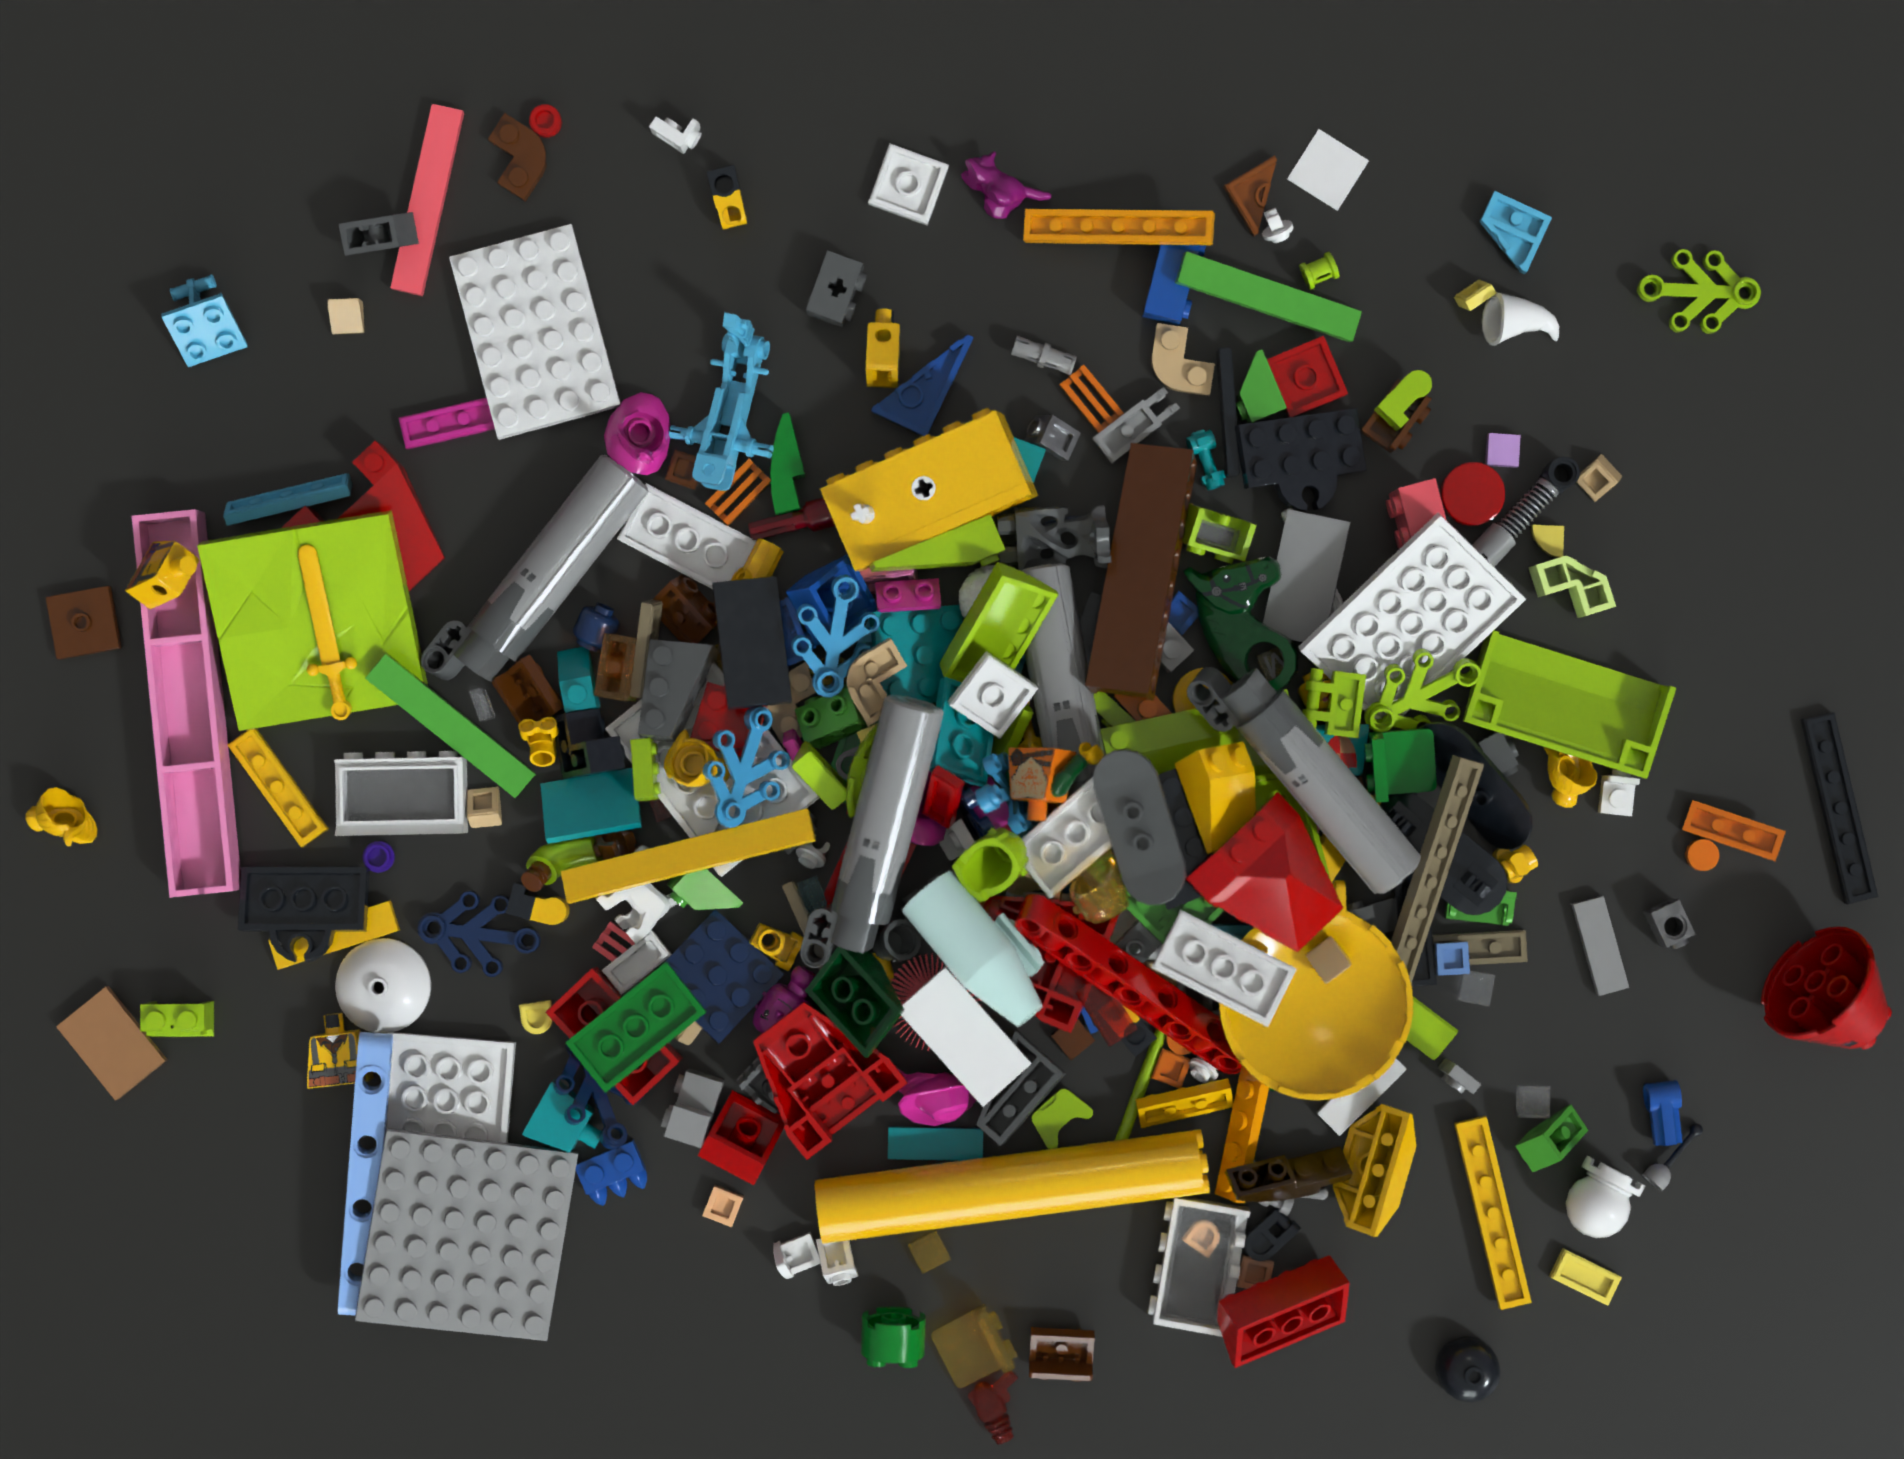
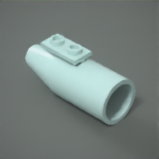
M952 870L933 880L903 908V914L962 986L1017 1027L1021 1026L1043 1007L1029 978L1035 975L1045 963L1041 959L1039 950L1033 944H1029L1021 933L1017 931L1015 921L1008 919L1004 913L993 921L979 902L962 886Z

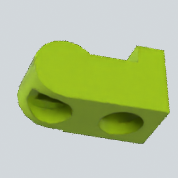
M1421 370L1412 371L1378 404L1374 411L1397 432L1409 420L1404 412L1414 401L1422 399L1430 392L1432 388L1431 377L1428 373Z

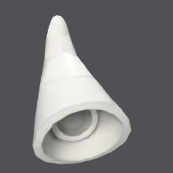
M1498 292L1487 300L1483 309L1481 323L1485 339L1490 345L1496 346L1521 333L1539 330L1547 332L1554 341L1558 340L1559 324L1556 317L1543 306L1526 299Z

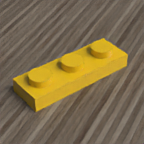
M1228 1078L1135 1099L1141 1128L1233 1108L1232 1091Z

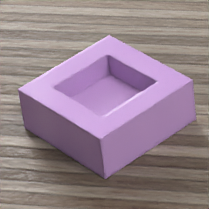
M1488 433L1485 464L1496 467H1519L1521 435Z

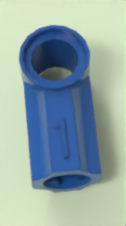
M1672 1080L1644 1084L1643 1098L1645 1107L1650 1113L1653 1144L1656 1146H1669L1683 1143L1679 1108L1682 1107V1094L1678 1081Z

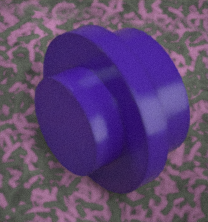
M375 841L364 849L363 862L370 871L376 873L385 872L394 864L395 852L388 843Z

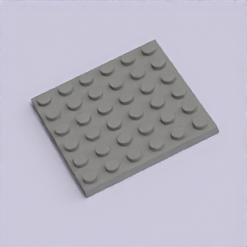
M386 1128L355 1321L547 1341L578 1159L577 1151L566 1152L561 1149Z

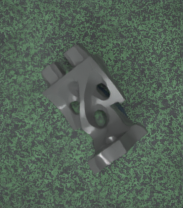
M1098 505L1084 516L1065 517L1068 514V508L1064 506L1013 507V513L997 516V531L999 535L1015 534V544L1004 545L1006 550L999 554V562L1010 566L1016 565L1017 569L1022 571L1026 568L1046 564H1066V559L1077 555H1086L1094 558L1095 566L1106 568L1107 563H1111L1105 506ZM1046 516H1053L1055 518L1054 520L1040 523L1041 519ZM1071 532L1075 536L1076 541L1071 545L1064 544L1061 541V534ZM1050 548L1053 550L1054 554L1050 558L1040 556L1042 549Z

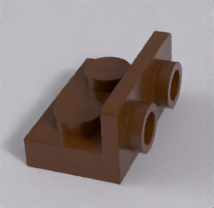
M684 574L671 580L653 598L654 600L662 601L661 621L680 642L700 644L717 627L714 603L708 601L699 591L697 584Z

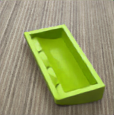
M997 562L939 663L943 677L963 682L986 651L1015 670L1058 597V592L1020 570Z

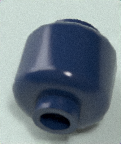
M599 602L596 603V606L583 607L573 628V634L577 637L576 642L580 646L594 652L609 648L620 624L619 620L613 615L614 609Z

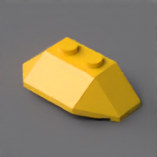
M1381 1104L1374 1111L1350 1125L1343 1153L1353 1174L1350 1180L1333 1184L1346 1227L1377 1237L1399 1208L1416 1150L1412 1113Z

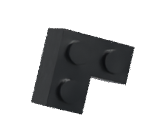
M600 708L553 716L559 730L555 740L562 779L625 768V750L620 742V736L604 737L605 722L600 714Z

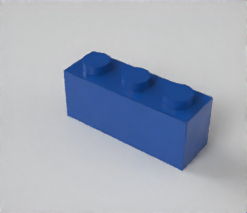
M1160 245L1142 317L1179 326L1182 318L1188 319L1192 300L1187 299L1189 288L1175 284L1183 253L1187 251L1203 257L1206 245Z

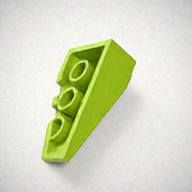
M989 514L874 561L869 568L871 572L972 566L979 562L982 567L999 561L998 554L1006 549L992 516Z

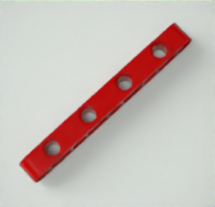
M1038 894L1026 895L1015 922L1017 931L1219 1071L1227 1074H1237L1241 1071L1242 1064L1238 1061L1226 1040L1220 1017L1049 899Z

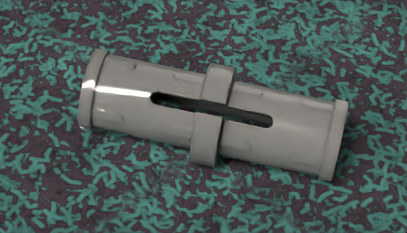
M1018 335L1011 352L1013 356L1037 363V367L1043 368L1046 366L1067 375H1071L1077 358L1076 355L1051 348V344L1046 342L1043 345Z

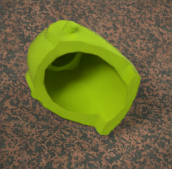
M991 828L988 834L979 838L968 847L952 867L962 886L979 902H984L989 897L1006 890L1019 875L1025 876L1028 873L1025 866L1029 862V857L1026 855L1027 848L1023 839L1017 834L1005 828L996 830Z

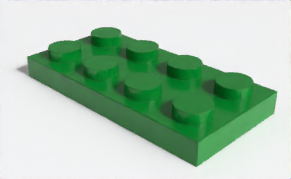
M667 961L565 1043L606 1093L704 1015L707 1010Z

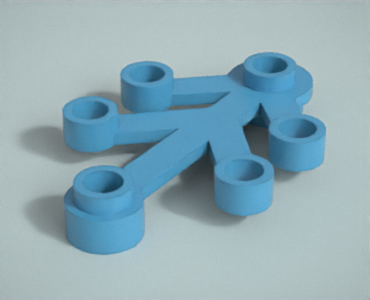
M849 575L836 577L831 585L832 594L836 598L830 633H828L817 618V611L812 605L802 604L796 612L799 621L809 627L826 650L823 665L811 650L812 643L806 636L798 635L791 642L793 651L798 656H802L814 672L812 686L816 693L822 697H833L841 692L844 686V678L847 676L851 664L859 656V652L862 649L869 650L871 646L866 643L858 644L854 649V655L838 665L839 655L866 634L876 632L880 626L879 618L872 612H866L860 616L859 623L843 634L848 603L853 601L859 593L857 582ZM842 582L849 583V588L846 592H839L838 590ZM804 610H812V616L809 619H802V612ZM874 618L875 623L872 627L867 628L864 626L866 619ZM806 641L807 647L804 650L799 651L796 649L798 642ZM832 676L833 681L830 685L822 684L824 677Z
M751 707L744 715V724L749 729V733L740 761L733 748L735 736L731 731L719 730L713 736V744L720 750L733 780L730 792L723 780L725 767L721 762L708 761L703 767V774L705 778L710 780L718 798L714 810L716 819L725 827L731 828L740 825L745 819L746 810L764 800H776L780 795V786L776 782L764 781L759 785L758 790L743 797L747 784L774 769L784 770L790 764L788 753L775 750L769 754L768 758L752 766L762 734L771 727L773 721L771 712L765 707ZM760 714L764 715V722L762 725L758 723V717ZM725 734L727 736V743L723 746L720 739ZM781 755L782 763L778 766L776 764V757ZM713 765H716L718 771L713 777L711 775V768ZM769 785L773 789L770 796L766 794V788ZM731 806L735 807L733 817L729 816V808Z
M1006 752L998 755L992 753L984 757L982 762L986 772L1002 788L1000 789L997 785L991 786L987 784L976 789L975 795L980 808L985 813H989L998 809L1001 803L1008 801V824L1012 832L1019 834L1024 831L1026 833L1031 831L1038 823L1037 821L1027 820L1028 802L1013 800L1010 796V787L1005 777V772L1009 767L1008 754Z

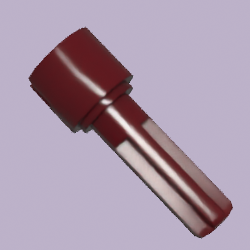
M822 497L806 501L803 509L751 522L748 528L752 540H757L758 538L764 539L806 527L816 532L834 527L835 523Z

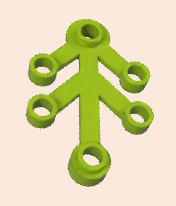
M1680 249L1672 255L1671 263L1674 268L1684 270L1696 284L1664 283L1659 276L1648 275L1638 283L1637 293L1646 302H1653L1661 296L1696 298L1682 312H1677L1670 317L1669 327L1674 332L1686 330L1690 325V321L1715 298L1728 299L1715 313L1704 316L1700 321L1702 331L1712 334L1721 328L1722 322L1737 308L1748 309L1757 304L1761 296L1759 284L1749 277L1740 278L1724 261L1723 254L1713 250L1704 256L1703 266L1709 271L1716 270L1728 286L1716 285L1696 264L1691 252L1686 249ZM1679 254H1683L1686 257L1687 262L1685 265L1677 261ZM1710 256L1717 257V266H1712L1709 263ZM1646 284L1653 286V295L1645 292L1644 287ZM1740 288L1748 291L1747 299L1740 297ZM1676 317H1681L1684 320L1682 328L1676 326ZM1708 318L1715 321L1716 326L1714 329L1707 327L1706 321Z
M1418 649L1412 657L1415 666L1404 696L1393 702L1398 685L1405 679V672L1400 665L1390 664L1384 670L1386 683L1379 701L1369 705L1365 711V723L1369 724V728L1375 732H1384L1392 727L1405 730L1417 729V725L1420 722H1426V724L1430 722L1425 715H1417L1414 718L1400 715V713L1408 709L1442 716L1446 721H1455L1461 713L1455 701L1445 700L1441 703L1429 700V698L1457 683L1464 687L1475 685L1481 677L1480 668L1472 659L1464 658L1456 662L1451 672L1422 686L1427 670L1434 663V658L1427 649ZM1421 656H1428L1425 663H1418ZM1466 666L1470 667V670L1467 673H1460V670ZM1393 671H1399L1398 677L1394 679L1389 678ZM1455 707L1453 713L1445 714L1447 708ZM1385 712L1381 719H1375L1377 713Z

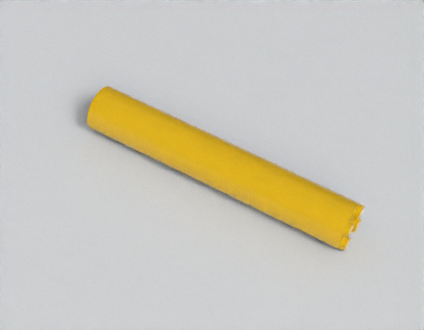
M1199 1129L815 1180V1199L822 1244L1210 1193L1207 1174H1202L1208 1173L1206 1153L1203 1154V1151L1199 1150L1204 1148L1202 1131Z

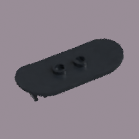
M1429 722L1420 726L1418 729L1429 728L1434 734L1436 782L1441 788L1443 786L1453 755L1484 764L1467 818L1490 844L1501 849H1514L1522 846L1529 839L1533 828L1532 814L1522 795L1464 730L1445 722Z
M1412 793L1388 795L1389 802H1381L1379 806L1420 854L1435 809ZM1462 832L1440 897L1465 914L1480 915L1490 912L1501 903L1506 894L1507 877L1501 864Z

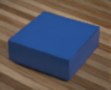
M1178 591L1172 598L1168 622L1182 636L1198 618L1199 614L1198 607Z

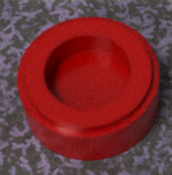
M541 104L531 111L529 124L538 136L550 138L560 131L562 118L555 107L549 104Z

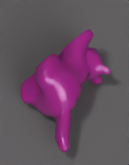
M995 151L989 155L969 158L965 161L968 171L965 170L961 174L962 179L971 189L985 194L984 209L990 217L995 219L1007 218L1010 211L1018 207L1025 198L1043 201L1049 200L1052 197L1049 192L1023 186L1015 177L997 169L994 162L996 157Z

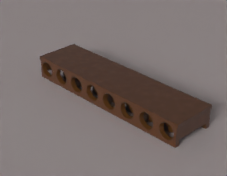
M1131 443L1110 551L1111 563H1108L1085 684L1091 693H1113L1143 697L1154 701L1197 467V460L1192 449Z

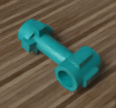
M1203 429L1191 433V436L1186 437V444L1188 449L1194 450V455H1199L1205 476L1200 478L1202 486L1205 485L1207 491L1224 486V479L1226 478L1224 470L1217 471L1210 451L1216 448V439L1213 432Z

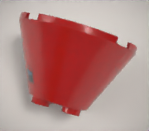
M1847 927L1820 929L1815 931L1817 936L1802 944L1797 941L1778 959L1765 981L1761 996V1004L1765 1006V1022L1777 1034L1789 1039L1846 1049L1859 1047L1869 1049L1876 1042V1037L1891 1017L1892 1010L1887 1005L1870 943L1859 932Z

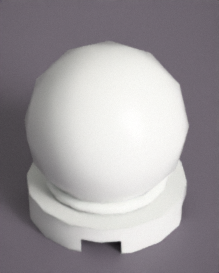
M1586 1156L1581 1167L1588 1170V1176L1577 1180L1569 1190L1566 1200L1567 1216L1572 1225L1584 1235L1594 1238L1610 1237L1619 1232L1628 1221L1631 1211L1629 1197L1632 1194L1640 1197L1645 1185L1637 1181L1634 1187L1630 1185L1633 1179L1629 1178V1176L1602 1162L1596 1167L1593 1165L1595 1159Z

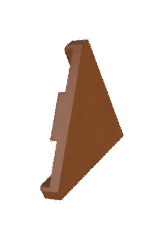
M1275 155L1224 185V189L1253 237L1259 233L1277 162Z

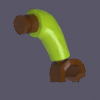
M630 830L540 846L527 860V871L521 876L522 884L528 890L537 892L543 885L553 884L561 876V871L599 862L602 859L607 860L634 853L636 849L635 844L637 843L634 834Z

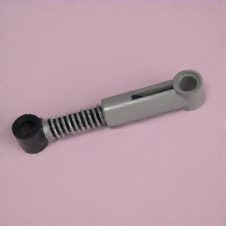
M1560 457L1549 462L1539 476L1540 480L1536 482V486H1532V490H1528V494H1524V498H1521L1520 502L1516 503L1517 506H1513V510H1509V514H1505V518H1501V522H1497V524L1492 523L1472 546L1495 567L1516 545L1514 537L1518 538L1517 534H1522L1521 529L1526 530L1525 525L1529 526V521L1532 522L1533 517H1537V513H1541L1540 509H1545L1544 505H1549L1548 501H1553L1554 497L1561 495L1567 488L1576 484L1580 475L1578 464L1569 457ZM1556 466H1561L1567 471L1568 476L1565 482H1560L1555 478L1554 470Z

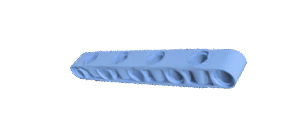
M360 1032L338 1315H355L362 1275H354L350 1270V1265L353 1263L364 1265L387 1125L393 1034ZM368 1072H376L380 1075L382 1082L378 1086H370L365 1082L364 1075ZM366 1135L372 1136L377 1146L369 1150L364 1149L360 1145L359 1139ZM359 1199H365L370 1202L372 1209L362 1213L355 1208L354 1203Z

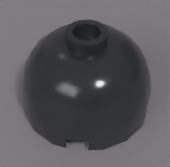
M1469 1336L1459 1337L1460 1339L1448 1342L1437 1355L1435 1365L1438 1381L1445 1392L1459 1401L1469 1403L1482 1401L1490 1396L1498 1386L1501 1374L1498 1357L1492 1348L1479 1338Z

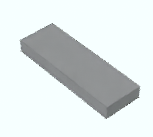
M1604 896L1571 904L1596 995L1601 996L1629 988Z

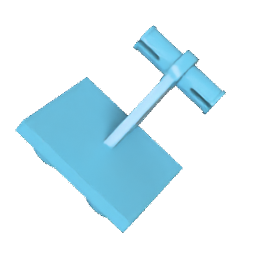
M212 274L198 280L191 278L186 280V284L170 288V294L174 301L189 296L188 305L161 314L188 367L248 347L222 293L200 300V292L217 287Z

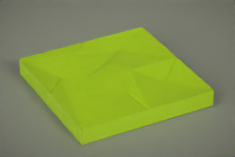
M392 510L207 540L197 545L239 731L332 716L333 695L331 694L327 675L319 672L316 676H311L307 673V666L309 664H322L298 559V550L303 545H311L317 551L340 661H345L348 657H353L357 661V666L354 669L344 668L340 672L345 699L352 706L351 713L398 705L365 679L385 653H388L428 686L426 673L421 664L422 653Z

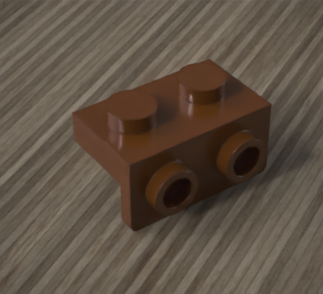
M1400 379L1395 381L1385 397L1400 383ZM1426 395L1422 399L1414 401L1404 412L1409 420L1397 432L1375 411L1360 431L1389 453L1395 451L1397 447L1402 450L1413 436L1409 432L1415 422L1421 424L1431 411V408L1427 405L1432 398Z
M530 654L520 659L508 671L492 680V684L518 724L524 719L540 721L545 717H553L564 708L559 694L552 689L544 677L541 667L533 660Z
M1031 1327L1029 1377L1041 1380L1092 1381L1095 1331Z

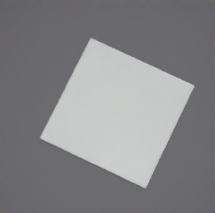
M1318 129L1287 179L1338 211L1369 160Z

